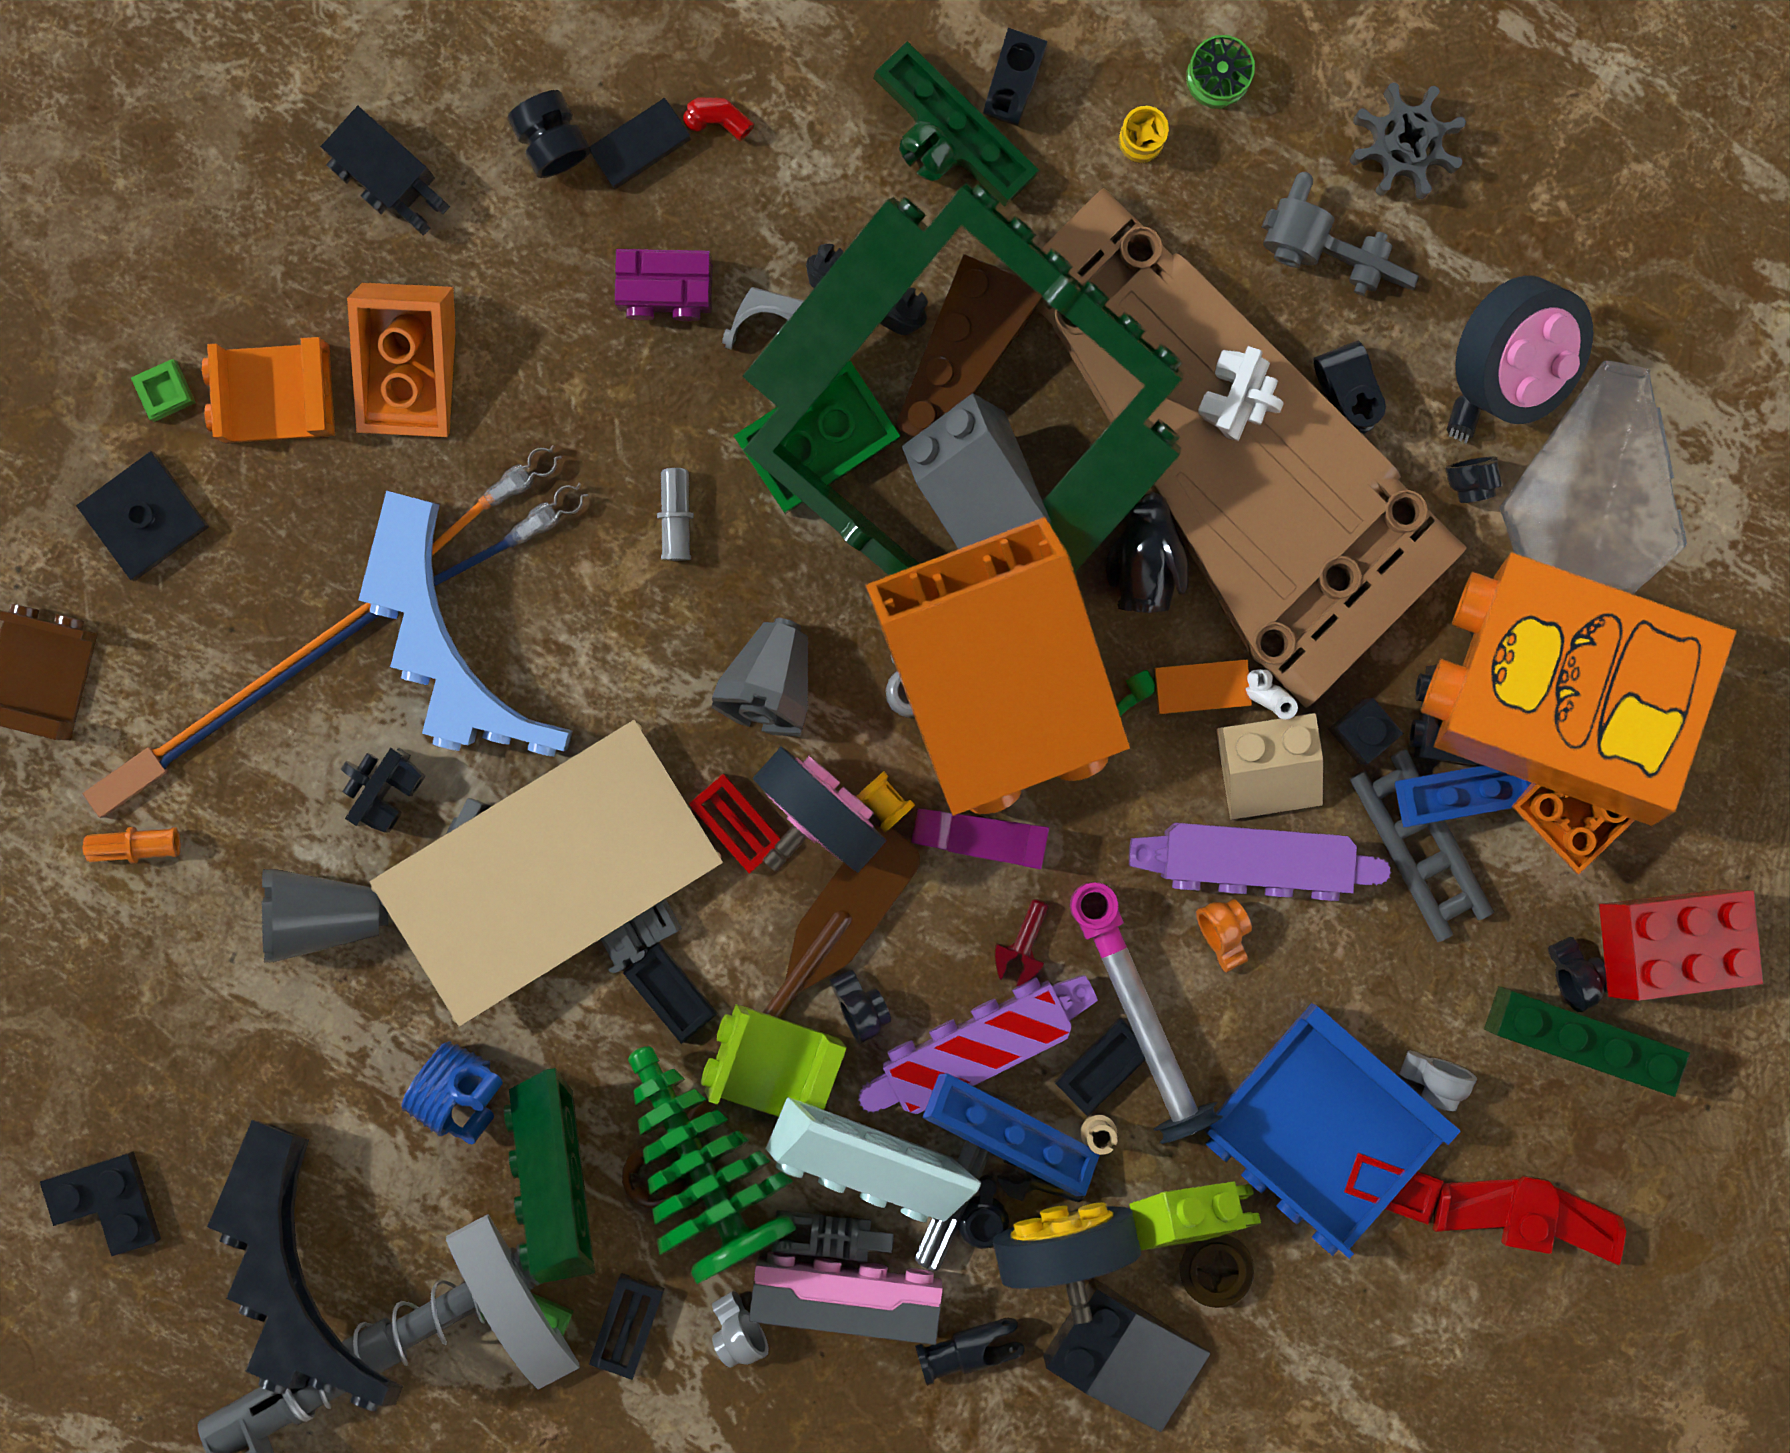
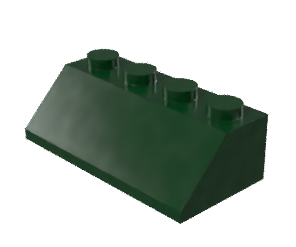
M556 1068L546 1069L510 1088V1104L504 1105L505 1125L508 1133L514 1132L516 1149L509 1151L510 1170L514 1179L519 1178L521 1196L514 1197L515 1215L518 1224H524L526 1242L520 1243L519 1246L520 1260L523 1271H530V1276L539 1284L595 1273L573 1090Z

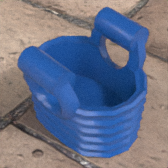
M447 1041L435 1051L412 1081L401 1103L402 1110L407 1111L410 1117H415L417 1122L423 1123L424 1127L430 1128L431 1132L437 1133L438 1137L449 1132L454 1137L462 1138L468 1144H474L494 1118V1114L486 1108V1105L502 1086L503 1081L497 1074L490 1071V1060H484L482 1056H476L474 1052L470 1053L466 1048L462 1049L458 1044L454 1045L451 1041ZM459 1104L471 1106L475 1110L463 1128L458 1126L452 1118V1109Z

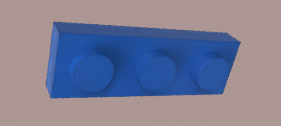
M1487 766L1394 782L1403 828L1513 808L1512 805L1531 784L1529 781Z

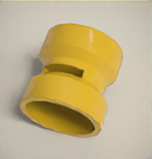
M1147 105L1130 111L1124 119L1118 139L1119 147L1124 156L1138 163L1149 162L1156 158L1162 151L1169 132L1168 120L1165 115L1157 108Z

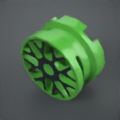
M1215 35L1204 40L1195 49L1186 71L1187 86L1191 95L1200 104L1210 108H1225L1230 104L1237 103L1245 95L1255 73V60L1250 49L1240 39L1230 35ZM1223 39H1228L1232 42L1228 44L1225 43ZM1234 43H1238L1240 45V48L1238 49L1237 47L1233 46ZM1242 48L1247 52L1248 55H1245L1243 52H1241Z

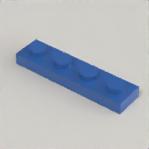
M948 1073L938 1075L922 1117L1075 1196H1086L1100 1156L1094 1153L1089 1146Z

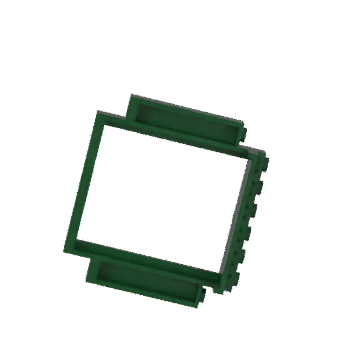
M968 184L961 186L929 226L922 222L926 217L925 213L906 197H903L900 202L895 197L887 199L742 376L778 407L743 451L837 530L850 546L861 551L889 576L920 563L832 487L826 485L818 475L801 463L797 457L780 443L961 226L1043 296L1054 309L1067 317L1144 385L1043 500L1051 520L1049 524L1067 552L1074 573L1180 456L1181 447L1176 443L1180 438L1179 435L1164 421L1158 419L1153 423L1148 418L1182 381L1184 373L1178 369L1182 361L1163 344H1160L1155 349L1142 337L1146 330L1128 313L1124 312L1119 317L1105 304L1109 301V297L1094 283L1087 280L1082 285L1069 273L1073 266L1053 248L1046 253L1032 241L1036 237V233L1026 223L1016 216L1009 221L995 208L1000 202L980 184H977L974 189Z

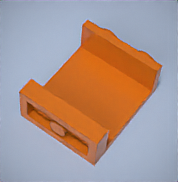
M320 337L300 338L301 345L226 350L218 344H207L208 357L202 360V376L205 385L210 386L211 404L205 405V423L208 431L213 433V438L224 443L335 436L330 345Z

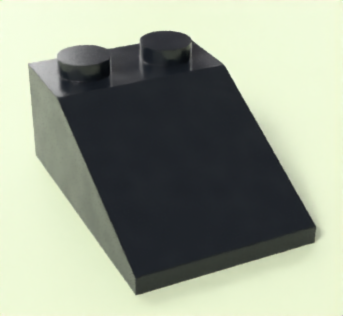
M1091 1278L1086 1286V1292L1088 1296L1087 1304L1090 1306L1092 1320L1083 1324H1074L1072 1312L1069 1313L1043 1355L1046 1369L1085 1394L1162 1432L1208 1359L1210 1352L1098 1280Z

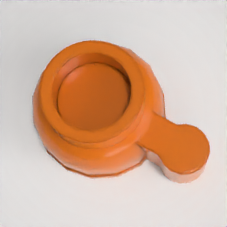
M1232 899L1227 903L1213 902L1199 908L1196 911L1199 927L1208 944L1216 952L1218 962L1223 971L1227 973L1246 963L1248 957L1241 941L1242 936L1252 931V926L1242 905L1237 900Z

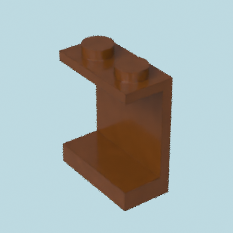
M11 603L9 611L0 610V620L3 621L0 631V726L53 740L71 741L98 633L82 630L83 620L56 614L54 622L37 619L40 610Z

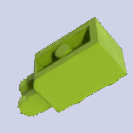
M1235 1181L1167 1191L1130 1203L1129 1206L1132 1210L1140 1250L1207 1240L1260 1224L1259 1213H1243L1240 1204L1241 1200L1254 1195L1252 1185L1236 1186Z

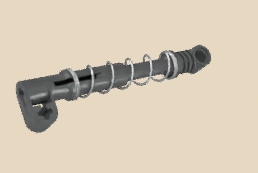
M519 1243L516 1248H510L511 1261L530 1291L534 1288V1284L537 1286L540 1284L530 1276V1271H523ZM440 1279L434 1283L431 1291V1301L427 1304L417 1307L413 1303L400 1301L393 1310L392 1322L387 1318H383L374 1324L360 1323L354 1335L345 1339L342 1343L372 1370L382 1373L400 1362L408 1366L406 1350L434 1334H437L442 1344L446 1345L447 1341L442 1330L475 1312L481 1323H485V1318L466 1282L456 1286L449 1281ZM447 1284L453 1288L435 1299V1290L438 1285ZM407 1305L415 1309L396 1320V1313L400 1306ZM368 1326L367 1328L359 1332L361 1328ZM308 1380L304 1388L287 1389L285 1394H278L259 1387L199 1420L198 1433L206 1453H238L248 1446L250 1450L245 1453H274L268 1435L290 1423L300 1425L314 1418L317 1408L325 1405L326 1408L331 1409L330 1401L346 1392L336 1388L335 1393H327L308 1385Z

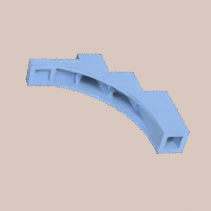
M386 491L359 601L371 604L369 612L397 619L399 611L404 612L390 667L403 670L401 678L411 682L428 685L430 678L436 679L422 734L433 736V745L460 751L461 744L470 745L474 743L478 729L484 730L483 739L507 745L510 744L511 738L529 742L527 750L542 755L554 757L556 749L560 751L568 749L572 730L530 720L507 706L471 671L452 641L439 609L433 580V535L439 504Z

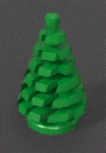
M644 1046L633 1051L629 1055L628 1062L634 1073L638 1074L643 1083L633 1090L635 1105L638 1106L651 1101L654 1110L638 1120L640 1135L652 1132L664 1126L667 1132L658 1141L643 1149L645 1165L655 1160L658 1161L676 1151L681 1158L670 1167L659 1171L648 1179L650 1195L658 1193L667 1186L669 1188L689 1176L694 1183L684 1192L677 1196L674 1195L653 1209L655 1225L669 1220L677 1213L681 1214L702 1201L707 1208L699 1217L693 1220L690 1219L657 1240L659 1256L681 1246L689 1239H695L716 1227L722 1240V1246L719 1250L693 1265L691 1273L696 1284H699L796 1230L794 1223L787 1216L777 1217L756 1229H751L745 1224L740 1214L748 1207L755 1206L794 1181L781 1171L766 1178L760 1184H754L730 1198L726 1190L738 1180H743L769 1164L771 1160L761 1151H758L742 1161L740 1159L717 1172L713 1164L723 1156L733 1153L749 1142V1139L739 1130H736L734 1133L723 1136L703 1147L700 1138L726 1123L728 1119L717 1109L690 1121L686 1113L695 1109L707 1099L696 1089L677 1096L673 1088L682 1083L685 1078L675 1069L663 1073L658 1064L659 1059L652 1047Z

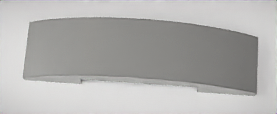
M487 1214L447 1235L446 1242L473 1298L498 1340L526 1378L537 1389H540L578 1369L579 1362L559 1329L551 1327L513 1265L511 1251L490 1216Z

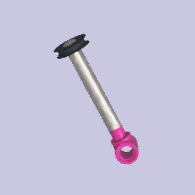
M1095 882L1082 884L1071 896L1069 905L1071 915L1079 923L1085 939L1093 938L1171 1117L1154 1128V1130H1159L1163 1134V1139L1159 1143H1168L1192 1135L1223 1118V1115H1217L1214 1112V1106L1218 1102L1199 1107L1194 1102L1118 926L1122 925L1124 921L1118 910L1117 896L1111 888L1104 884ZM1091 892L1100 893L1106 900V911L1096 919L1087 918L1081 910L1082 899Z

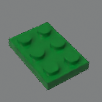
M849 360L780 444L818 475L826 485H831L899 440L900 435ZM778 407L733 435L742 450H744ZM744 451L784 514H787L803 503L802 500Z

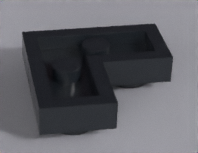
M134 1151L40 1181L53 1226L98 1212L111 1257L161 1240Z

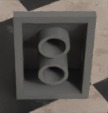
M972 393L902 446L918 487L958 549L1043 517L1047 519L1048 523H1051L1005 411Z

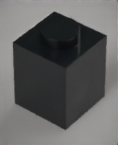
M1374 698L1361 700L1328 729L1357 764H1369L1404 734Z

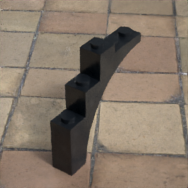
M252 1120L207 1228L222 1233L220 1242L240 1250H246L226 1299L241 1305L238 1311L240 1314L265 1322L245 1372L260 1377L258 1382L260 1387L278 1394H285L287 1389L304 1388L308 1380V1385L327 1393H335L336 1388L352 1394L350 1402L367 1410L377 1411L379 1406L396 1405L403 1386L372 1370L343 1345L322 1318L305 1282L296 1247L294 1208L298 1175L309 1139L272 1124Z

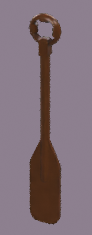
M875 826L874 828L887 841L859 872L853 870L846 863H842L799 922L785 982L762 1013L781 1019L800 992L845 967L853 960L917 872L920 865V855L917 848L910 841L891 828L884 832L880 828L881 826ZM704 1092L702 1096L707 1100L691 1110L687 1116L692 1121L708 1112H713L718 1104L709 1102ZM647 1146L635 1150L627 1158L622 1169V1183L626 1194L634 1203L645 1208L654 1209L674 1195L677 1196L682 1193L686 1179L669 1188L667 1186L662 1190L665 1197L661 1199H649L650 1192L644 1190L640 1185L634 1188L631 1181V1173H638L645 1164L643 1149ZM676 1151L659 1161L670 1167L680 1159V1156Z

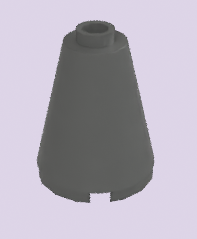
M263 869L262 888H265V897H263L264 963L277 962L379 936V926H388V911L371 887L278 869Z

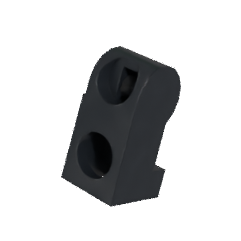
M1011 28L1007 29L986 99L984 115L1016 126L1019 125L1028 96L1033 90L1040 66L1042 65L1048 41Z

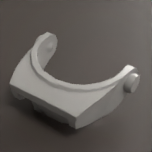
M752 287L737 311L731 330H725L722 343L726 344L725 348L732 350L739 325L749 316L759 312L775 313L789 320L804 300Z

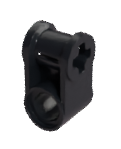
M1357 340L1314 357L1313 364L1316 376L1330 403L1361 434H1366L1372 430L1375 424L1384 416L1386 403L1373 374L1371 361L1363 344ZM1356 404L1360 408L1367 406L1370 413L1366 417L1363 414L1354 415L1352 408Z

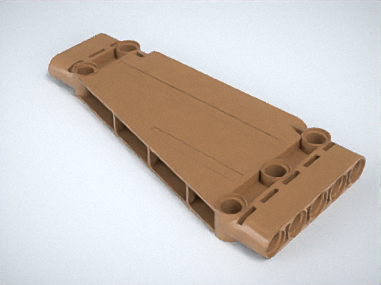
M1103 188L1041 249L1048 253L1053 248L1073 266L1069 273L1082 285L1087 280L1094 283L1109 297V301L1105 304L1119 317L1124 312L1128 313L1144 327L1146 332L1142 337L1155 349L1160 344H1163L1182 361V364L1178 367L1184 373L1182 381L1148 418L1153 423L1158 419L1164 421L1179 435L1180 438L1176 443L1181 447L1180 456L1150 489L1166 499L1178 536L1252 659L1270 671L1307 708L1463 554L1467 547L1427 509V504L1420 494L1408 490L1399 481L1401 476L1391 462L1200 272L1177 253L1172 255L1162 245L1161 238L1157 232L1149 227H1144ZM1129 225L1131 229L1128 232H1126V234L1116 244H1114L1113 241ZM1134 242L1144 243L1151 251V258L1143 262L1135 261L1128 254L1127 246ZM1098 258L1099 261L1081 277L1080 274ZM1046 300L1042 303L1040 302L1036 309L1053 325L1054 331L1059 336L1110 423H1112L1144 385L1078 327L1074 328L1065 324L1060 312L1053 307L1050 310L1047 308L1050 304ZM1249 346L1263 352L1261 357L1270 363L1265 376L1278 380L1273 396L1282 400L1284 404L1280 413L1266 411L1261 425L1251 423L1247 419L1238 442L1226 438L1218 427L1202 419L1198 410L1204 395L1208 391L1228 397L1233 385L1232 382L1220 379L1215 374L1221 352L1228 350L1245 353ZM1396 501L1404 502L1410 507L1412 518L1408 525L1400 524L1394 519L1392 508ZM1427 521L1429 524L1412 540L1410 537ZM1395 554L1396 557L1379 573L1377 570ZM1332 566L1341 568L1347 576V584L1342 591L1332 589L1327 583V571ZM1362 586L1364 589L1346 606L1344 603ZM1330 619L1331 622L1313 639L1311 636ZM1267 631L1274 632L1281 638L1282 650L1276 657L1266 655L1261 649V637ZM1297 651L1299 654L1280 671L1278 668Z

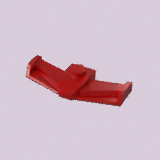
M1522 1176L1520 1179L1443 1183L1432 1228L1435 1232L1504 1227L1501 1243L1505 1246L1552 1254L1554 1237H1557L1618 1266L1621 1264L1626 1237L1623 1218L1553 1186L1548 1180Z

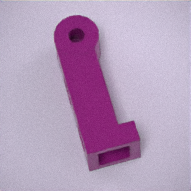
M917 808L911 843L963 855L1042 869L1049 827L963 814L952 816V813Z

